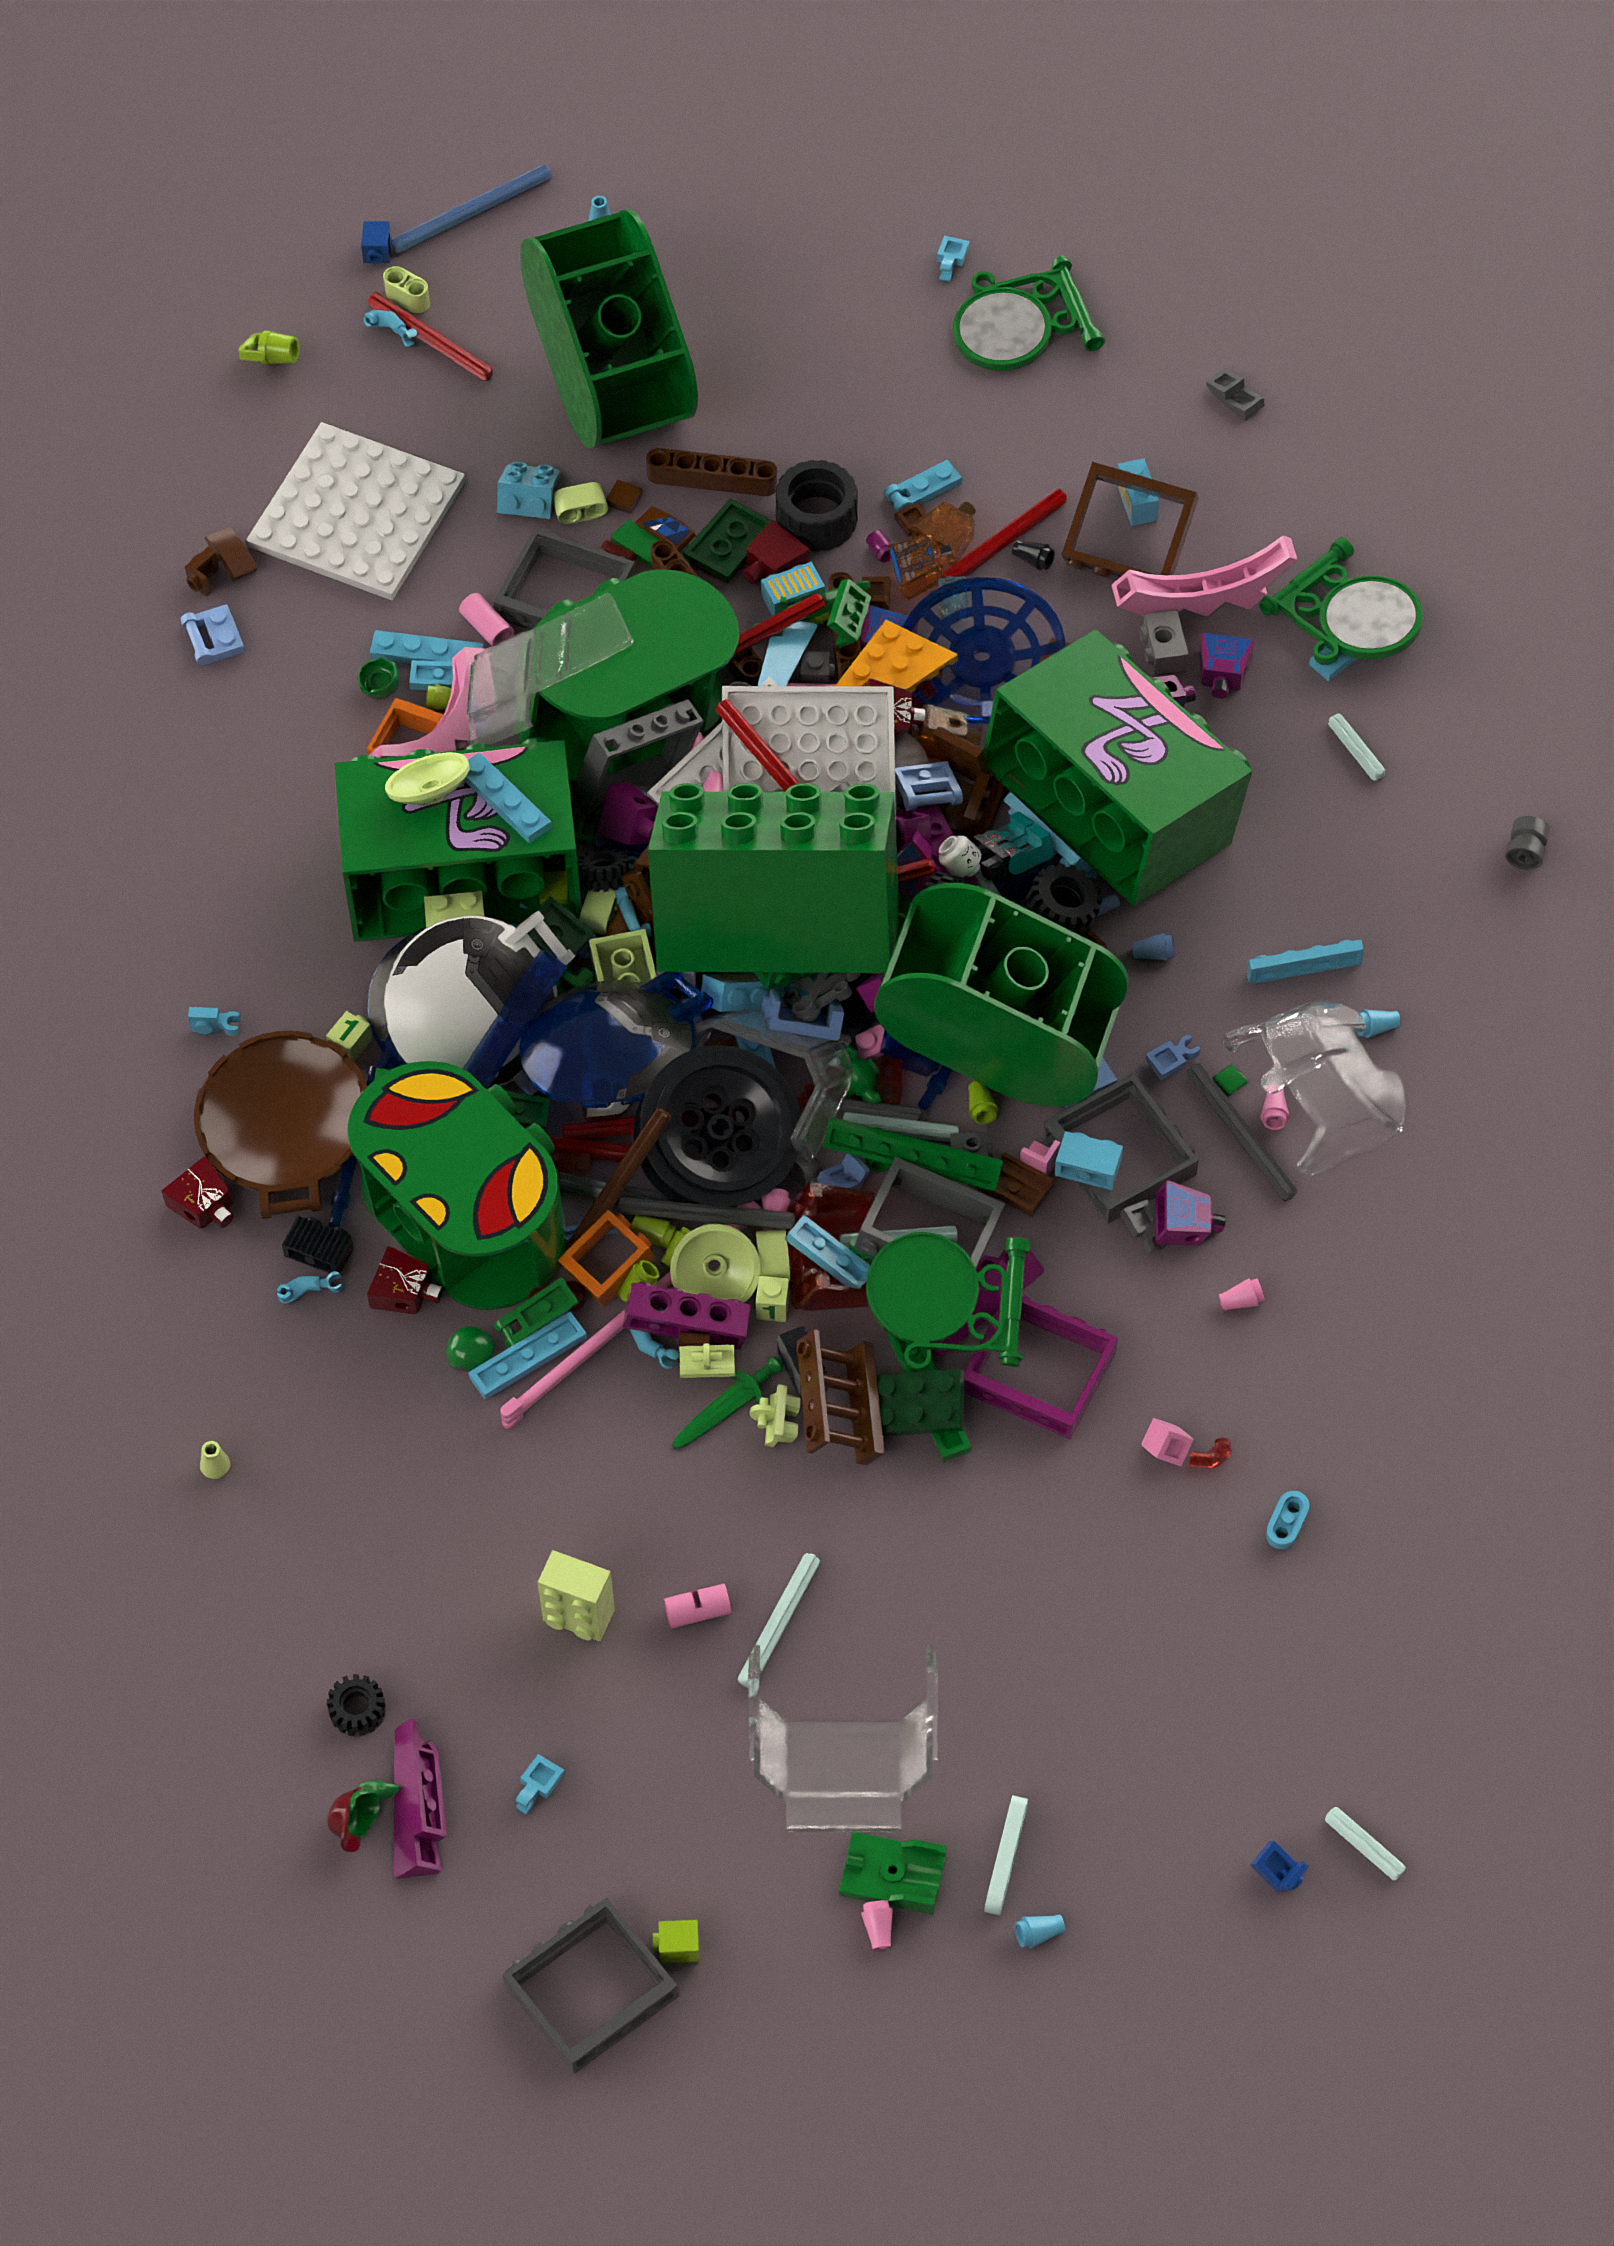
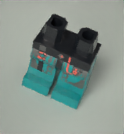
M1018 811L1010 816L1011 823L996 831L989 830L983 835L980 833L974 836L975 846L981 852L979 864L983 877L990 881L999 876L1007 882L1013 879V874L1022 873L1053 858L1051 834L1036 823L1034 824L1032 820Z

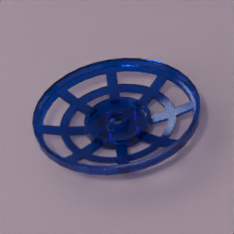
M972 577L941 586L929 593L914 607L903 625V628L913 632L916 624L923 617L934 628L928 640L936 643L942 635L951 642L949 650L958 654V661L951 666H945L951 668L956 678L945 686L936 675L930 681L939 691L938 693L927 699L916 687V690L912 692L922 704L929 706L930 710L933 707L937 708V713L940 708L943 709L942 713L958 714L939 706L948 698L963 705L981 707L982 716L965 715L953 716L952 718L954 721L970 724H989L994 698H991V687L1003 681L1007 683L1017 677V675L1012 673L1016 661L1032 659L1030 667L1032 668L1040 663L1041 656L1057 653L1066 647L1063 627L1049 603L1035 591L1022 584L996 577ZM982 590L1005 592L1025 600V603L1016 614L1000 607L984 606ZM971 591L972 607L956 611L943 620L931 610L932 607L948 597ZM1034 608L1041 612L1050 624L1056 642L1039 645L1035 632L1025 621ZM984 615L999 617L1008 620L1009 623L1003 630L985 625ZM973 616L974 626L963 630L959 634L950 627L959 620ZM1018 629L1022 630L1031 648L1015 650L1011 637ZM985 652L990 655L984 661L975 658L978 653ZM966 684L979 688L980 699L966 698L956 694V692Z

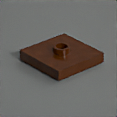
M939 726L932 733L941 761H948L951 770L974 782L980 771L990 774L983 749ZM991 774L987 786L993 782Z

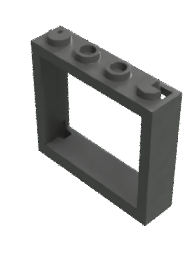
M534 528L493 602L494 609L506 622L531 631L546 617L548 610L515 600L540 553L613 578H618L620 581L636 575L635 562L625 559L624 556H617L600 548L581 544L574 539H566L552 532L548 533Z
M689 699L593 735L572 791V796L585 815L603 809L609 784L630 782L635 786L658 783L667 774L665 769L669 771L673 769L692 750L703 720ZM667 738L661 755L606 775L612 758ZM613 746L615 750L609 752L607 748Z
M1133 1073L1044 1121L1043 1137L1051 1146L1055 1140L1062 1143L1065 1131L1068 1132L1123 1101L1130 1099L1179 1164L1118 1199H1115L1108 1189L1076 1181L1107 1224L1120 1218V1212L1124 1208L1146 1199L1148 1201L1154 1199L1155 1194L1166 1181L1181 1184L1197 1175L1199 1159L1194 1154L1195 1149L1192 1146H1187L1178 1126L1172 1125L1169 1122L1162 1105L1154 1102L1146 1084L1142 1085Z
M895 1157L862 1224L854 1249L876 1257L886 1244L895 1239L891 1235L872 1228L893 1186L984 1225L983 1232L970 1257L975 1269H977L999 1222L1005 1203Z
M608 1898L593 1907L589 1905L585 1909L583 1916L574 1922L570 1920L559 1928L557 1935L549 1941L545 1939L537 1943L531 1950V1954L523 1960H514L512 1962L513 1965L503 1973L506 1988L573 2074L577 2073L679 1997L677 1984ZM607 1922L657 1985L570 2049L524 1991L521 1984Z

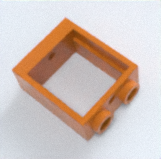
M395 698L366 748L367 755L371 754L380 745H388L399 724L429 734L435 729L444 714Z
M609 1210L558 1259L562 1268L604 1308L618 1295V1290L621 1288L634 1264L639 1263L641 1260L651 1262L655 1258L650 1249L652 1243L641 1232L635 1235L630 1230L631 1223L619 1213L615 1216ZM614 1227L637 1250L601 1285L577 1262Z

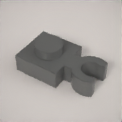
M1148 1199L1124 1208L1120 1212V1216L1134 1239L1142 1237L1143 1249L1149 1255L1156 1249L1152 1241L1156 1242V1213ZM1158 1244L1161 1250L1164 1249L1166 1246L1164 1244Z

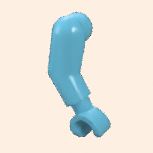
M371 310L364 315L363 321L366 326L390 327L396 334L402 337L406 347L415 345L411 338L417 335V331L415 329L407 330L404 322L394 312Z
M625 886L618 887V890H615L617 904H619L630 932L646 929L647 938H652L649 923L639 926L634 904L628 898Z
M334 1271L329 1273L327 1278H321V1276L297 1277L287 1284L280 1285L276 1290V1295L280 1302L289 1304L309 1291H322V1288H329L333 1293H340L344 1289V1285L341 1283L336 1287L331 1286L334 1280L341 1278L340 1273Z
M630 1329L641 1352L656 1359L659 1358L661 1366L665 1369L672 1368L678 1364L671 1360L680 1358V1353L677 1350L664 1349L663 1345L654 1341L648 1332Z

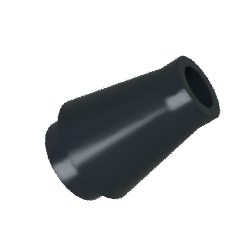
M1017 540L1012 548L1014 556L1019 557L1038 570L1049 569L1055 557V551L1050 548L1049 544Z

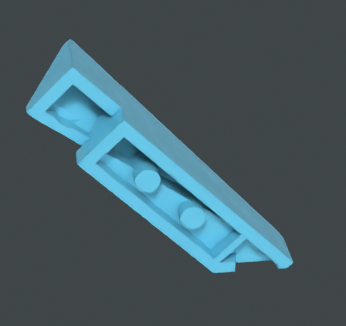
M799 621L784 629L782 636L773 635L770 637L757 686H760L769 677L778 686L787 685L817 628L816 623Z

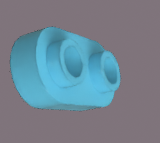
M1288 1491L1280 1497L1266 1530V1539L1272 1547L1288 1549L1296 1542L1307 1518L1310 1506L1308 1498L1303 1493ZM1295 1507L1298 1509V1512L1292 1513L1288 1508ZM1282 1532L1287 1537L1279 1538L1276 1534Z

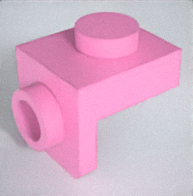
M881 1024L855 1037L859 1058L865 1061L869 1059L875 1061L890 1053L898 1059L904 1056L903 1045L888 1034Z

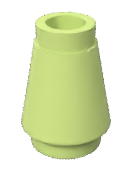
M208 1441L202 1446L200 1470L208 1478L219 1479L223 1477L230 1468V1459L217 1442Z

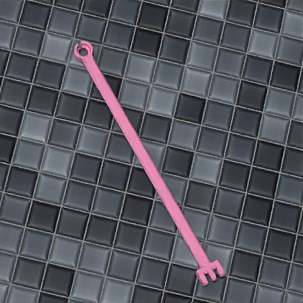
M755 1201L738 1205L737 1207L762 1210V1207ZM726 1224L739 1231L747 1227L745 1225ZM670 1272L661 1278L654 1287L673 1288ZM625 1309L518 1399L513 1397L500 1409L502 1426L505 1429L514 1427L523 1419V1413L622 1331L624 1329Z

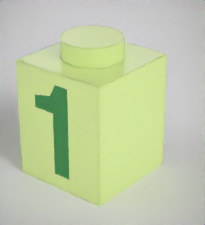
M348 1011L342 1015L326 1035L327 1041L330 1040L340 1046L354 1062L373 1040L369 1022L360 1015L355 1016Z
M759 1276L756 1295V1320L786 1322L789 1303V1279Z

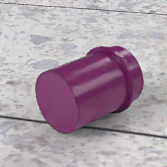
M875 530L870 533L866 538V543L874 552L876 559L882 563L890 561L891 556L888 547L894 545L889 542L881 530Z

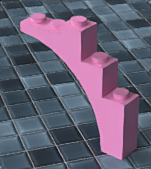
M1283 535L1268 547L1228 566L1206 572L1168 576L1146 574L1129 569L1111 586L1117 607L1141 616L1170 610H1177L1179 613L1182 609H1186L1208 617L1224 602H1229L1248 610L1251 609L1267 595L1266 586L1298 559L1291 538Z
M464 647L452 657L453 682L451 697L443 717L431 733L418 740L403 744L380 745L369 755L377 758L407 756L410 752L418 749H428L435 753L458 751L476 744L479 741L477 724L488 722L492 716L499 712L490 650Z

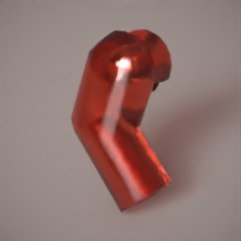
M1218 1438L1215 1440V1446L1207 1453L1190 1451L1189 1466L1219 1467L1231 1455V1442L1227 1438Z

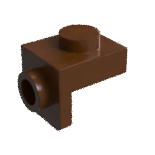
M207 547L201 553L196 554L191 562L185 566L186 581L189 587L195 592L200 591L206 597L211 594L208 578L219 569L215 551Z
M890 576L862 577V581H869L871 585L865 591L871 596L869 605L890 611Z

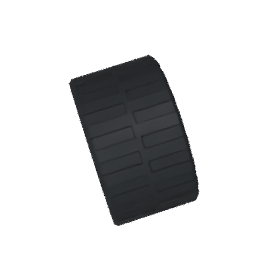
M808 460L807 462H800L794 467H790L780 477L779 483L776 486L777 524L812 551H827L842 545L843 542L851 537V534L856 529V522H858V490L854 478L845 468L826 460ZM811 497L827 498L839 505L836 509L824 514H809L795 507L798 502Z

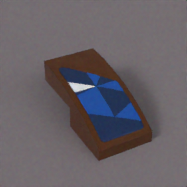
M653 506L634 522L657 539L670 541L679 552L696 536L695 532L683 522Z

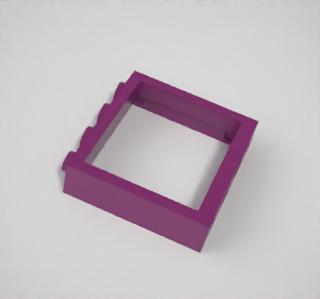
M1023 1295L1021 1320L1102 1354L1072 1413H1068L981 1375L980 1373L991 1354L990 1351L974 1352L964 1371V1393L1071 1440L1116 1353L1118 1338L1106 1333L1105 1329L1091 1327L1078 1317H1068L1059 1313L1057 1309L1050 1305H1040L1031 1301L1028 1296ZM1000 1306L994 1315V1318L998 1322L1000 1316ZM992 1324L988 1326L984 1339L980 1341L979 1345L989 1341L997 1332V1329Z

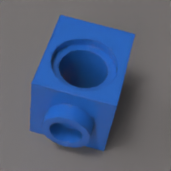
M363 221L361 241L363 263H390V241L392 237L389 221Z

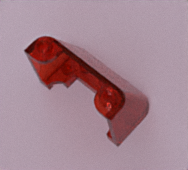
M809 1182L789 1204L787 1212L795 1214V1225L805 1215L826 1232L831 1230L838 1232L840 1235L859 1233L875 1200L874 1192ZM786 1229V1236L791 1230ZM787 1242L792 1303L795 1309L818 1311L869 1307L866 1296V1282L861 1289L847 1287L840 1281L836 1285L830 1284L829 1276L822 1274L824 1272L819 1265Z

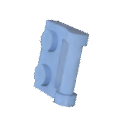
M227 604L197 614L186 613L180 618L181 624L188 631L195 649L194 657L197 664L206 665L245 652L243 642ZM205 625L214 647L213 649L205 647L198 627Z
M947 761L895 768V783L907 811L916 810L918 806L942 803L957 805L962 803V791ZM945 789H947L946 792H938V793L915 795V793L930 792V791H939V790H945Z

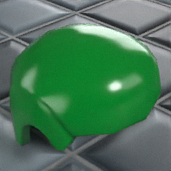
M382 656L376 660L368 661L361 666L358 673L359 687L364 694L371 698L380 699L390 696L399 685V671L395 663Z
M465 1326L456 1330L447 1342L445 1355L453 1368L459 1367L470 1372L492 1358L494 1345L490 1335L484 1330L473 1326Z

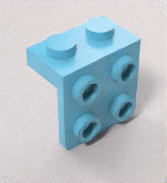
M513 462L507 465L498 481L497 513L550 519L552 516L553 489L560 477V470L554 469L550 465L527 466L523 462Z

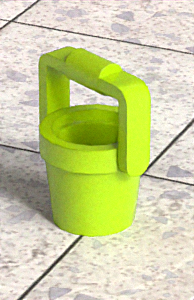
M265 330L262 333L252 334L240 346L238 351L241 360L260 361L263 365L272 366L274 364L295 363L299 356L300 347L299 341L295 336ZM256 344H258V351L252 350Z

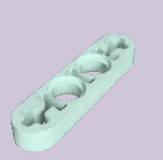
M1012 1795L985 1903L984 1912L1001 1915L1026 1815L1027 1798Z

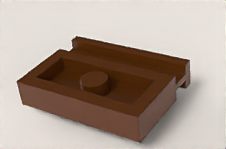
M1004 1152L1000 1159L1003 1160L996 1191L981 1189L1032 1217L1046 1198L1049 1190L1053 1188L1055 1179Z

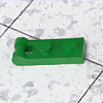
M561 1277L500 1318L493 1326L498 1333L503 1334L506 1339L504 1343L510 1348L580 1303ZM518 1320L523 1329L516 1333L511 1325Z

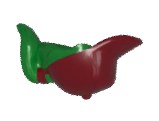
M377 1780L365 1781L357 1789L340 1795L333 1802L328 1813L327 1823L331 1832L341 1838V1847L344 1851L352 1853L359 1849L361 1839L367 1836L368 1828L379 1814L381 1799L393 1797L401 1788L399 1784H389Z

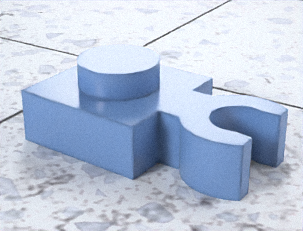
M1191 1035L1183 1036L1176 1046L1171 1041H1168L1146 1053L1145 1060L1161 1081L1186 1068L1187 1061L1185 1059L1192 1060L1199 1056V1046L1193 1049L1185 1047L1191 1044Z

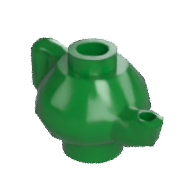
M850 1045L836 1052L833 1059L836 1063V1068L841 1071V1075L835 1079V1082L846 1098L857 1095L871 1104L881 1102L880 1095L874 1089L877 1083L876 1076L880 1072L871 1059L868 1061L859 1059L857 1051Z

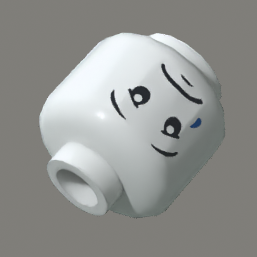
M950 836L941 844L939 848V862L950 874L960 877H971L979 870L981 852L967 837Z

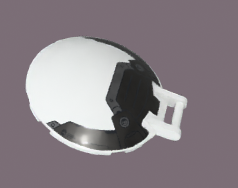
M540 911L532 914L517 928L502 921L482 916H463L446 919L424 929L403 948L393 964L388 983H386L384 1008L388 1024L387 1029L391 1040L407 1064L420 1061L448 1063L466 1070L483 1087L490 1088L494 1084L503 1086L513 1081L512 1078L543 1054L555 1028L558 1003L551 1009L541 1013L531 1023L529 1022L545 1004L557 997L554 975L567 965L575 955L570 949L566 950L543 921L544 916ZM533 928L557 956L553 962H549L527 934Z

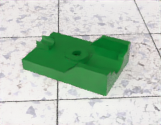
M852 1831L840 1883L839 1896L868 1902L885 1900L889 1902V1906L933 1915L945 1864L947 1846L920 1840L902 1842ZM890 1867H895L897 1869V1872L895 1874H890L888 1872V1869Z

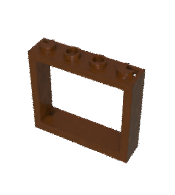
M1092 461L1061 554L1064 561H1067V565L1073 566L1075 569L1082 570L1083 566L1091 568L1094 574L1102 577H1108L1111 574L1120 578L1129 569L1153 574L1074 550L1096 482L1100 480L1184 505L1161 575L1165 576L1174 575L1199 497L1197 492Z

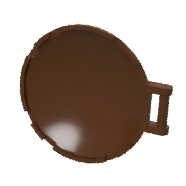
M275 1031L252 1037L240 1043V1047L227 1056L223 1055L208 1071L209 1076L202 1088L198 1090L194 1107V1127L199 1145L211 1165L224 1177L240 1186L259 1191L262 1219L272 1218V1215L310 1209H312V1212L322 1211L320 1182L338 1171L353 1155L348 1142L347 1125L355 1102L367 1088L365 1078L359 1066L355 1064L345 1050L332 1041H325L314 1037L311 1033ZM309 1189L310 1198L271 1203L270 1194Z

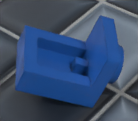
M1269 1841L1250 1864L1276 1892L1296 1889L1305 1878L1303 1874L1309 1867L1305 1862L1296 1863L1275 1841Z

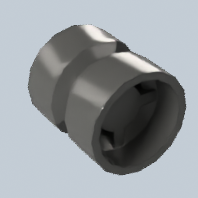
M1533 816L1517 818L1512 827L1511 841H1509L1507 846L1506 860L1519 869L1533 870L1540 867L1550 834L1549 825L1542 819Z

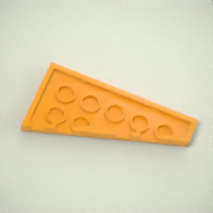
M885 620L835 686H862L870 678L913 692L918 684L927 678L931 680L938 675L940 669L946 665L951 666L958 661V654Z

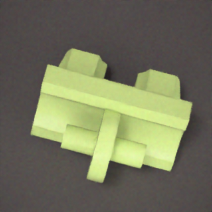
M703 1343V1346H679L680 1378L735 1376L734 1345H710L709 1343Z
M779 1384L777 1392L771 1394L769 1399L762 1397L758 1405L750 1408V1417L758 1421L757 1427L761 1429L766 1428L765 1446L774 1447L778 1441L793 1443L798 1436V1424L785 1421V1415L795 1417L798 1414L801 1398L787 1394V1386Z

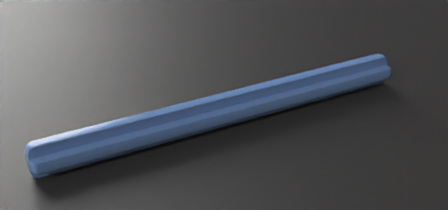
M541 165L391 239V247L395 253H400L549 180L551 178L550 169L546 165Z

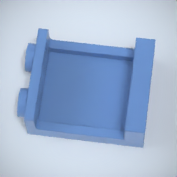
M770 988L769 996L764 995L762 1013H764V1020H767L770 1030L839 1041L844 1010L841 1002L837 999L828 1003L825 1013H819L815 1021L806 1023L793 1019L792 1008L780 1006L781 1001L777 989Z

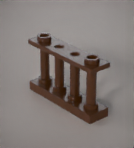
M812 1330L796 1341L807 1453L813 1454L828 1443H835L853 1447L856 1453V1463L868 1465L885 1454L873 1343L862 1341L847 1352L820 1346L819 1330ZM822 1359L846 1364L848 1379L823 1374ZM825 1387L848 1392L851 1407L826 1402ZM827 1415L850 1419L853 1424L854 1435L829 1430Z

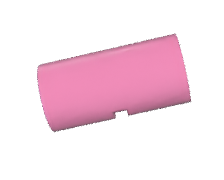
M480 593L470 594L462 601L459 612L494 649H499L502 642L508 644L511 641L514 629Z
M724 1583L663 1599L671 1629L732 1614Z

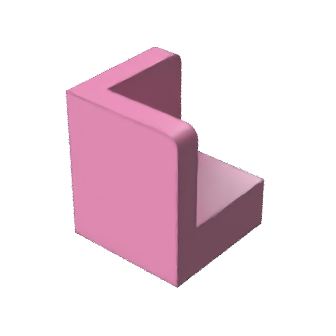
M1034 1140L1029 1149L1023 1147L1020 1152V1161L1049 1176L1055 1167L1061 1142L1055 1140L1049 1148Z
M1153 1418L1141 1445L1156 1458L1182 1466L1194 1439L1180 1427Z

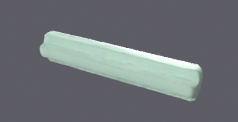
M1339 713L1330 717L1328 723L1330 728L1373 781L1383 778L1385 776V768L1346 719Z
M1334 1807L1328 1812L1325 1821L1387 1876L1396 1881L1403 1875L1406 1869L1405 1865L1341 1809Z

